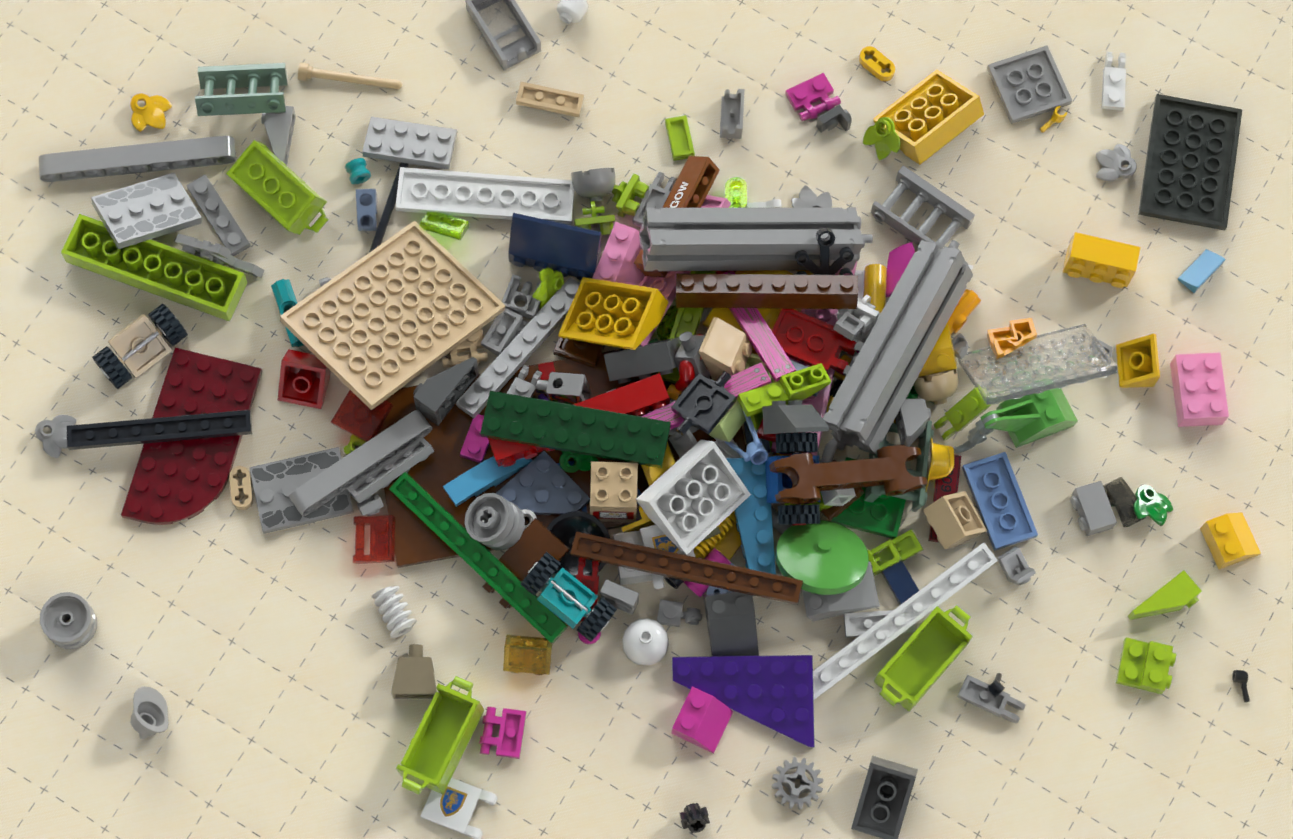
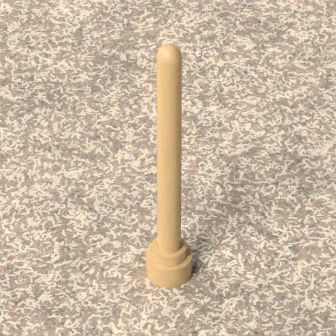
M300 63L298 68V80L303 81L313 77L392 89L402 88V82L398 80L313 69V66H309L307 63Z

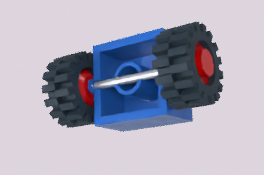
M817 433L776 434V453H793L792 455L818 452ZM819 455L813 456L814 464L819 463ZM790 456L768 457L765 461L767 503H780L776 502L775 495L779 491L792 488V481L788 475L770 472L769 467L773 461ZM793 504L778 506V525L820 524V505Z

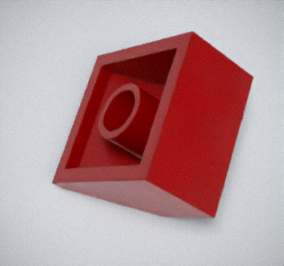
M288 349L281 360L277 400L322 409L331 370L314 354Z

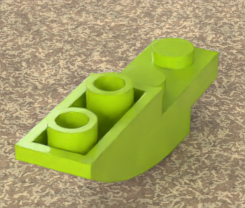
M822 363L782 375L777 382L739 393L737 400L746 417L763 412L762 406H772V401H785L786 405H788V401L804 400L830 385L831 379Z

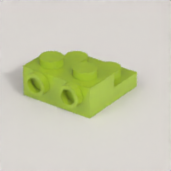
M1126 637L1123 643L1116 683L1162 694L1165 688H1170L1172 682V675H1168L1169 667H1173L1176 660V653L1172 652L1173 646L1154 641L1147 643Z

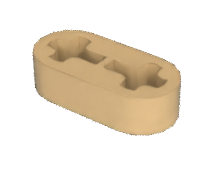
M237 466L231 470L229 475L231 500L236 509L244 511L253 504L252 480L247 468ZM238 473L246 476L242 479L243 485L239 486L238 480L234 479L238 477ZM240 491H243L245 497L248 498L244 501V504H240L237 500L240 499Z

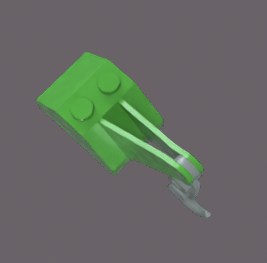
M1044 381L1025 388L1000 403L996 410L981 416V420L975 423L976 427L969 431L968 441L961 446L953 447L954 453L967 451L976 446V444L982 443L987 439L986 435L994 431L993 429L1008 431L1015 447L1018 448L1073 427L1078 420L1059 383Z

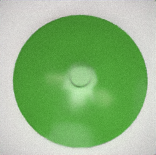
M820 520V524L792 525L780 536L775 555L777 566L784 577L803 580L802 590L821 595L840 594L856 587L863 580L869 562L866 546L853 531L840 524Z

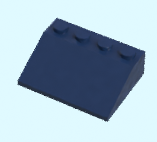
M513 213L508 251L509 262L517 267H533L539 272L549 267L553 271L561 272L563 277L568 275L574 276L580 281L583 277L593 278L601 258V232Z

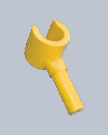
M1061 106L1055 108L1049 121L1040 128L1042 133L1055 122L1061 123L1064 120L1067 112L1064 115L1057 113Z

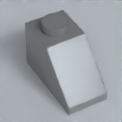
M905 399L895 417L900 443L903 446L909 447L924 431L927 421H930L931 412L930 408L926 406L925 399Z

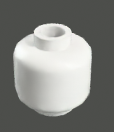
M560 0L557 5L559 18L567 24L580 22L588 10L587 0Z

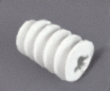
M399 586L383 588L371 596L375 599V605L379 607V613L383 615V621L388 623L386 627L389 631H392L390 634L392 638L400 637L411 631V625L416 621L415 618L407 619L412 612L411 610H403L408 604L407 602H399L404 597L403 594H395L400 589Z

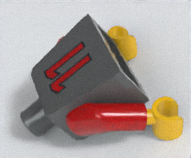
M684 332L680 335L681 345L675 355L680 378L675 385L671 384L667 390L669 398L677 400L679 395L699 373L709 379L710 373L699 354V349L705 338L704 335H692L691 332Z

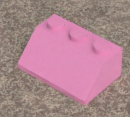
M615 222L592 279L640 285L645 275L634 264L641 250L639 231L637 229Z

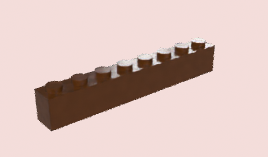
M676 274V308L857 309L858 275Z

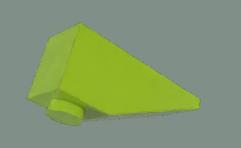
M1183 570L1135 608L1127 617L1133 620L1180 611L1185 606L1191 608L1199 601L1197 596L1202 590Z

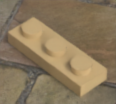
M520 82L516 105L579 118L584 95Z

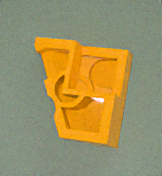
M1032 318L1012 320L1009 323V327L987 330V338L994 355L998 359L1037 338V333Z

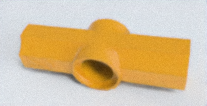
M966 289L948 320L951 335L953 333L956 334L967 321V317L981 302L978 295L972 290Z

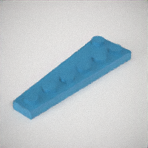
M726 458L751 494L734 510L737 521L736 527L742 543V553L746 561L745 566L747 569L776 575L771 503H767L766 463L755 465L751 460L745 462L743 458Z

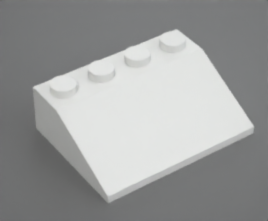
M700 440L636 500L655 525L684 555H687L751 494L715 442Z

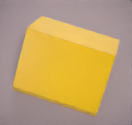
M1153 333L1116 344L1119 387H1154L1160 378L1156 334Z

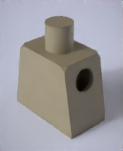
M411 644L409 645V657L398 658L391 690L393 699H433L437 689L432 658L423 657V645Z

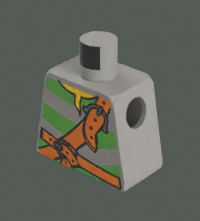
M551 372L548 381L537 380L536 393L546 394L549 401L573 405L590 398L591 388L583 374Z

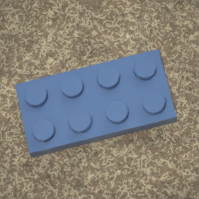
M1006 452L962 466L982 521L988 530L987 534L994 551L1038 536Z

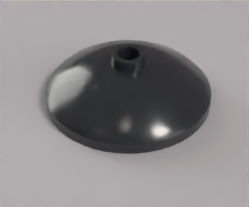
M571 511L556 517L548 525L547 528L570 549L562 558L561 564L554 573L557 574L563 567L576 578L579 557H574L570 554L576 532L610 539L608 530L598 518L586 512ZM586 559L584 574L592 575V560ZM599 562L598 572L603 569L606 563Z

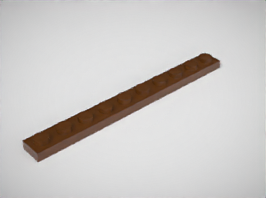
M580 532L575 534L570 553L574 557L795 605L799 603L803 580Z

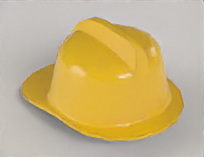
M932 437L930 441L931 462L927 483H929V480L946 477L954 467V448L935 444Z

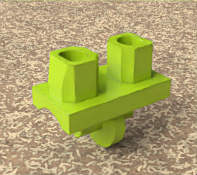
M633 173L628 184L622 181L620 186L614 185L611 191L614 194L612 201L617 203L616 208L619 210L618 216L622 218L626 214L635 216L640 207V203L633 201L635 196L643 199L647 190H649V186L640 181L639 175Z
M590 201V208H583L582 212L583 215L591 214L592 217L574 220L575 226L591 230V225L599 224L601 235H610L613 229V222H615V215L597 216L598 213H605L604 206L596 207L595 201Z

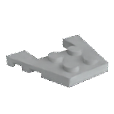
M179 233L175 242L183 246V251L262 278L264 273L262 268L231 256L232 251L217 243L213 245L209 241L204 240L202 242L197 238Z

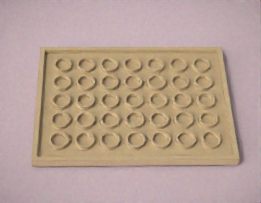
M413 221L282 314L280 322L372 410L500 315L506 306L416 221Z

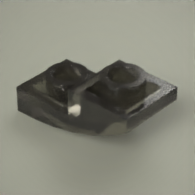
M1122 477L1103 485L1111 507H1116L1123 527H1130L1143 520L1138 519L1133 506L1137 498Z

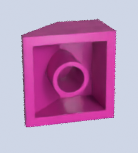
M692 686L672 727L671 734L714 754L733 714V710L714 696Z

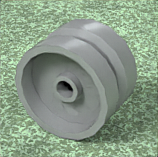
M486 493L477 497L470 504L465 515L467 533L474 540L496 551L512 547L520 539L524 531L525 519L520 508L495 493Z
M64 592L50 597L43 605L40 612V625L46 636L58 647L78 649L86 645L94 637L97 629V617L92 607L80 595Z

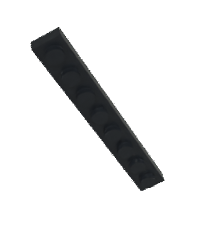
M241 410L67 426L68 450L248 435L252 434L251 411Z

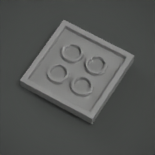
M1048 45L988 64L987 66L988 73L1011 124L1055 110L1057 106L1064 107L1072 103V98Z

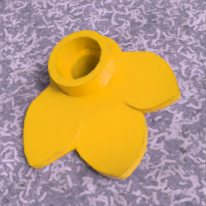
M143 93L136 94L130 102V107L133 111L131 122L139 132H142L147 125L157 129H164L166 119L163 112L171 109L172 105L166 98L160 95L149 97ZM138 101H144L146 105L140 107L137 103Z

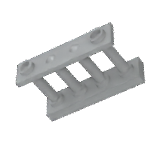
M904 165L898 171L896 177L898 186L883 205L875 201L871 208V213L876 220L884 221L918 246L921 240L926 242L933 241L926 236V233L941 214H945L952 219L951 224L937 240V243L942 247L945 246L959 227L963 226L965 229H968L975 216L971 211ZM909 189L916 194V198L902 216L898 217L890 209L902 193ZM923 202H928L934 206V210L917 230L907 222Z

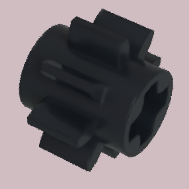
M698 803L686 805L684 812L679 813L683 829L689 828L691 833L703 831L706 824L710 823L707 808H701Z

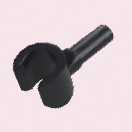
M1234 670L1232 680L1234 683H1240L1244 702H1249L1247 690L1248 673L1244 670Z
M997 673L993 683L987 687V690L995 698L1005 689L1000 683L1001 673Z

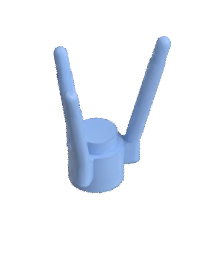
M745 415L754 441L747 445L746 452L731 441H725V443L740 454L745 462L751 460L753 464L760 465L767 460L768 453L761 439L758 438L751 417H746Z

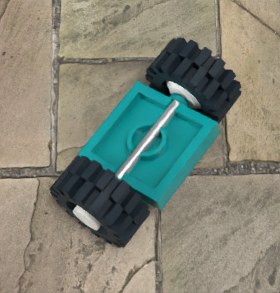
M546 552L530 569L529 574L520 585L535 596L545 584L547 587L537 600L572 629L583 616L586 617L577 628V631L591 642L608 624L617 609L604 598L593 609H590L598 596L563 567L552 578L551 575L561 563Z

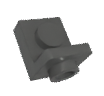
M839 104L819 116L816 127L822 133L825 130L834 129L840 123L843 129L848 131L852 118L850 113L846 109L843 110Z

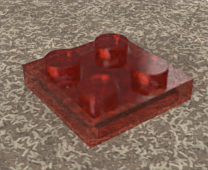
M349 390L331 423L353 436L368 442L376 436L393 405L385 400L371 410Z

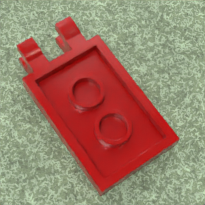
M782 309L772 329L774 336L788 357L809 366L822 363L827 373L832 368L837 373L844 375V369L849 362L838 359L842 350L852 356L856 351L854 347L857 342L844 338L842 334L833 329L834 326L795 309Z

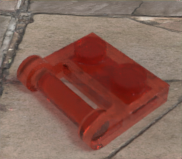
M395 516L353 517V524L356 525L353 563L395 562ZM366 525H370V555H364Z

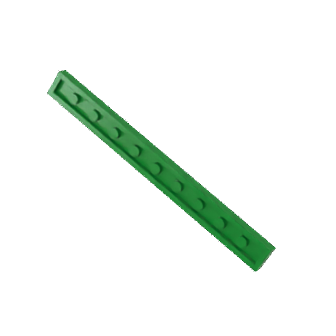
M404 472L389 488L550 643H554L569 627L563 620L540 603L536 595H532L521 586L522 581L484 545L474 540L467 533L466 528L408 473Z

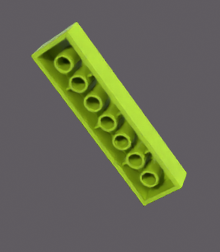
M79 214L61 251L65 261L69 264L229 322L247 285L245 274L240 271L151 239L118 249L103 222Z

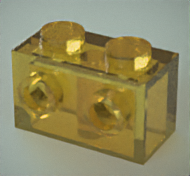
M506 635L503 671L550 675L553 643H550L546 638Z

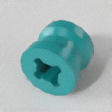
M357 158L345 165L346 172L350 174L349 180L351 184H361L370 179L371 173L366 169L365 159Z

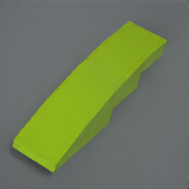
M912 529L893 540L890 539L872 550L868 549L873 575L880 574L882 570L900 561H905L924 549Z

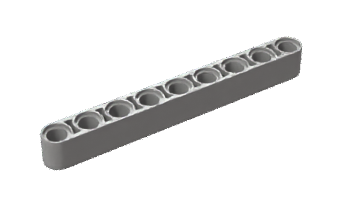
M216 136L43 154L39 156V176L41 181L56 182L229 164L236 161L235 141L231 136Z

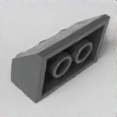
M679 337L648 343L643 347L638 346L635 350L623 348L604 354L609 381L618 380V384L632 381L631 377L638 376L640 380L651 377L654 372H659L660 375L673 373V368L677 367L675 355L681 345Z

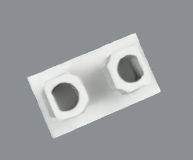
M865 295L863 299L858 298L857 309H839L837 319L839 320L847 311L865 322L861 332L866 333L870 328L874 327L879 312L875 310L876 306L870 304L871 297Z

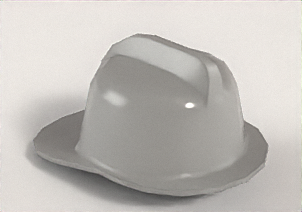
M144 686L138 688L133 698L134 710L130 721L132 727L139 733L140 739L165 732L168 728V711L163 695L151 687Z

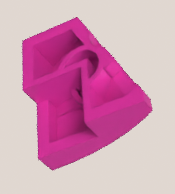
M912 242L899 246L889 252L886 298L891 296L915 253Z

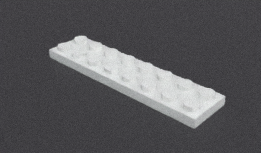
M400 167L395 208L396 211L506 220H512L513 213L562 224H572L575 190L572 180Z

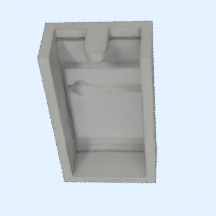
M465 0L467 12H469L503 70L541 52V41L515 0Z

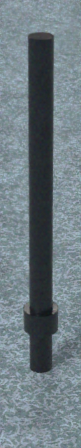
M400 162L369 253L382 243L396 203L400 167L408 168V163Z

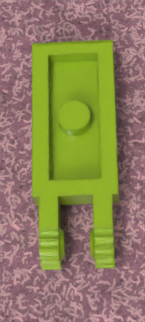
M976 387L933 425L938 429L942 428L948 421L952 424L953 427L945 431L941 436L943 440H947L957 432L962 431L987 410L991 404L980 388Z

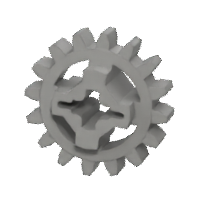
M793 757L791 764L785 760L783 762L784 768L778 766L776 769L779 774H773L772 779L777 781V783L772 784V788L778 789L774 796L775 798L782 797V805L789 802V809H792L794 804H797L798 809L802 810L804 803L810 807L812 805L811 799L817 801L819 798L816 792L821 793L823 788L818 786V784L823 783V778H817L821 772L820 769L814 771L812 769L814 766L813 762L806 765V758H803L801 763H798L796 757ZM791 769H797L795 773L791 775H785L787 771ZM805 771L811 776L812 781L807 779ZM796 779H800V784H802L799 788H795V783H793ZM782 785L788 788L790 796L785 793ZM810 792L808 796L798 799L800 794Z

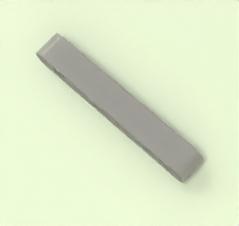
M419 410L411 412L298 487L289 495V499L302 516L312 513L420 437L424 438L431 432V425Z

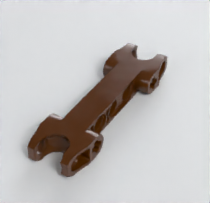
M894 445L879 448L876 451L878 458L814 464L812 454L803 453L773 461L769 465L770 472L784 473L792 481L791 489H784L775 495L776 502L795 505L810 504L821 500L820 491L883 485L886 496L903 495L907 492L921 489L928 484L927 478L913 476L905 467V462L917 459L921 455V450L917 447Z

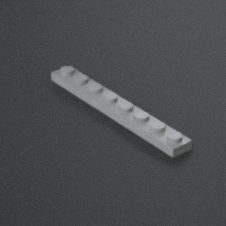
M570 277L564 283L562 288L554 294L456 402L458 408L472 418H475L487 405L489 392H499L566 318L580 285L579 282Z

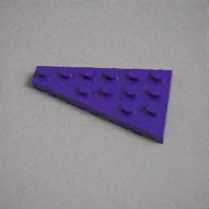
M813 655L672 657L674 682L689 689L693 686L714 696L730 709L808 747H815Z

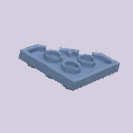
M545 451L495 493L517 505L520 510L527 509L535 515H561L571 511H580L590 502L588 495Z

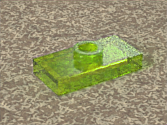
M426 212L420 221V227L430 232L461 240L469 228V221L439 212Z

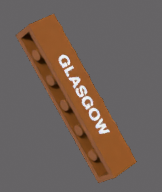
M689 156L662 208H701L720 169L709 157ZM641 249L634 261L635 266L645 276L665 278L668 271H644L643 249Z

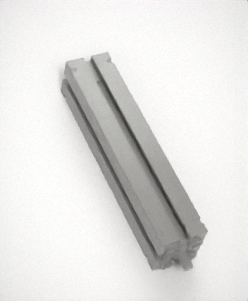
M856 207L847 209L646 208L643 217L644 224H641L639 232L640 247L643 249L644 271L807 270L804 266L798 265L795 260V254L800 250L806 251L809 259L820 267V245L816 240V233L819 229L825 227L830 228L835 235V242L830 246L829 266L839 257V252L842 248L849 247L854 254V258L842 268L853 270L856 261H859L860 251L864 248L865 243H872L873 241L872 234H861V218L857 215ZM828 233L821 235V238H826ZM845 253L843 257H848L850 253ZM802 255L798 260L802 261L806 256Z
M921 240L917 247L918 251L912 256L832 400L829 411L823 417V420L829 426V430H832L831 434L838 443L850 447L855 445L860 450L876 454L879 443L886 436L963 295L967 282H970L973 276L962 252L958 249L960 244L957 241L952 240L948 247L944 246L943 248L937 242Z

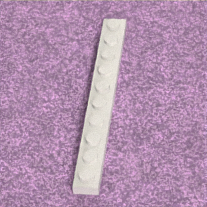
M983 542L813 671L814 700L996 563L998 560Z

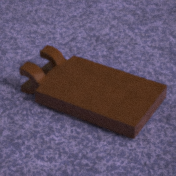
M535 518L523 531L520 539L512 547L508 548L499 561L519 580L523 581L529 574L530 569L546 552L560 562L570 549ZM487 582L482 586L488 593L496 591ZM504 598L499 601L505 609L512 607Z

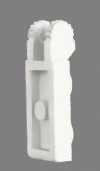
M1106 52L1105 67L1103 69L1102 109L1123 111L1125 108L1126 53H1120L1118 68L1111 67L1113 60L1112 52Z

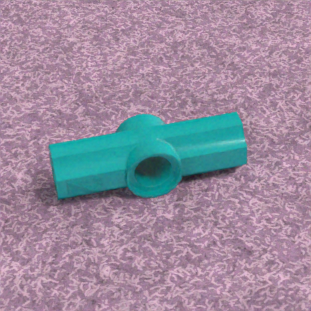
M281 279L271 285L280 315L298 304L289 279ZM286 328L291 346H304V344L288 328Z

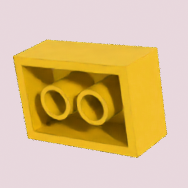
M1075 232L1067 248L1062 273H1067L1070 277L1088 278L1095 283H1110L1117 288L1128 287L1137 269L1141 247Z

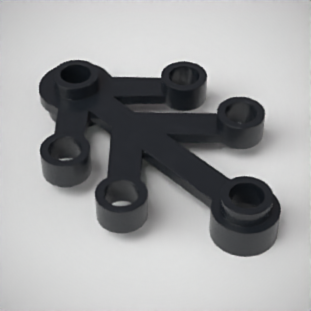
M821 228L816 233V240L820 245V267L809 259L806 251L800 250L795 254L797 264L804 266L813 275H835L839 270V275H844L845 273L853 275L849 268L841 269L854 258V254L849 247L842 248L839 252V257L829 266L830 246L835 242V235L830 228ZM828 233L826 238H821V235ZM845 253H850L848 257H843ZM800 256H806L804 260H798ZM799 271L795 275H807V273Z

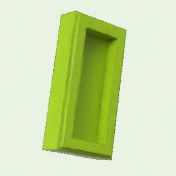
M687 116L665 119L673 161L695 156Z

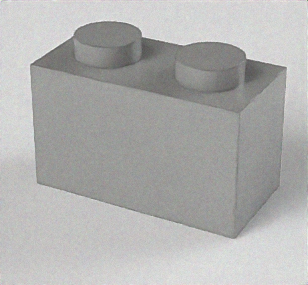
M1102 481L1075 488L1070 499L1073 508L1077 509L1080 516L1078 522L1081 530H1085L1086 535L1090 536L1113 529L1117 521Z

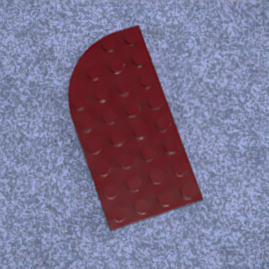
M175 347L152 418L251 410L261 378L262 368ZM242 435L143 444L121 512L122 518L153 525H168L187 518L191 519L202 513L224 490L233 468Z

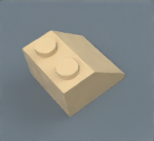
M714 317L699 349V354L712 379L717 381L723 371L732 376L745 370L746 362L752 354V344L744 332Z
M966 491L942 496L923 509L927 522L933 527L939 543L945 550L957 547L988 531Z

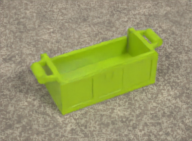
M254 140L226 173L290 232L300 235L306 228L318 233L328 221L323 210L327 201L320 197L305 181L300 179L283 161L276 157L265 144ZM320 212V213H321V216H320V217L316 220V222L310 227L309 224H310L311 221L316 217V215Z
M957 605L945 612L937 606L877 674L874 682L882 688L879 695L893 707L896 703H899L910 712L971 641L973 636L966 631L971 617ZM950 612L954 614L958 619H960L965 625L962 627L953 618H951L949 616Z
M455 676L454 680L447 686L438 683L436 687L438 692L435 693L400 763L401 765L398 764L396 767L399 774L403 776V788L418 795L426 787L444 794L484 712L480 701L472 698L473 683L458 676ZM455 685L468 691V694H462L451 688Z

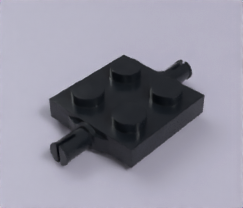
M723 371L717 381L708 379L699 373L671 407L672 411L684 420L676 429L679 434L681 433L684 436L687 430L693 426L709 435L736 402V396L724 388V385L731 379L729 373Z

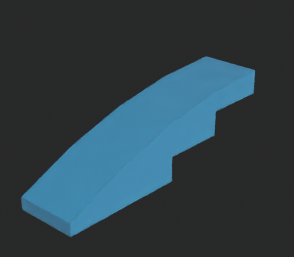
M493 456L443 486V489L457 507L475 495L477 497L493 485L496 487L525 468L533 460L531 458H522L516 460V463L511 466L503 467L502 465L498 467Z

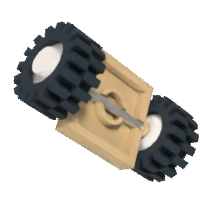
M162 303L148 314L156 328L146 315L143 314L107 341L119 357L115 356L107 346L92 357L102 373L117 389L132 379L124 364L134 377L137 378L172 351L162 338V335L172 346H175L188 336L180 321L165 304Z

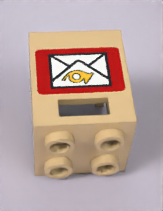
M591 462L590 515L595 516L601 522H636L638 463Z

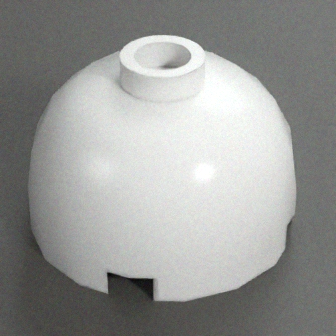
M649 618L638 619L631 623L625 630L622 639L623 651L627 658L638 665H654L661 661L667 652L669 644L668 634L664 627L656 620Z

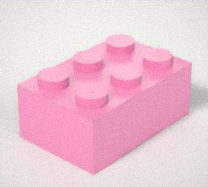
M1221 354L1175 355L1170 363L1178 427L1223 425L1229 417Z

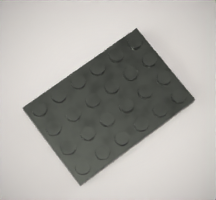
M1156 94L1138 215L1226 230L1242 109Z

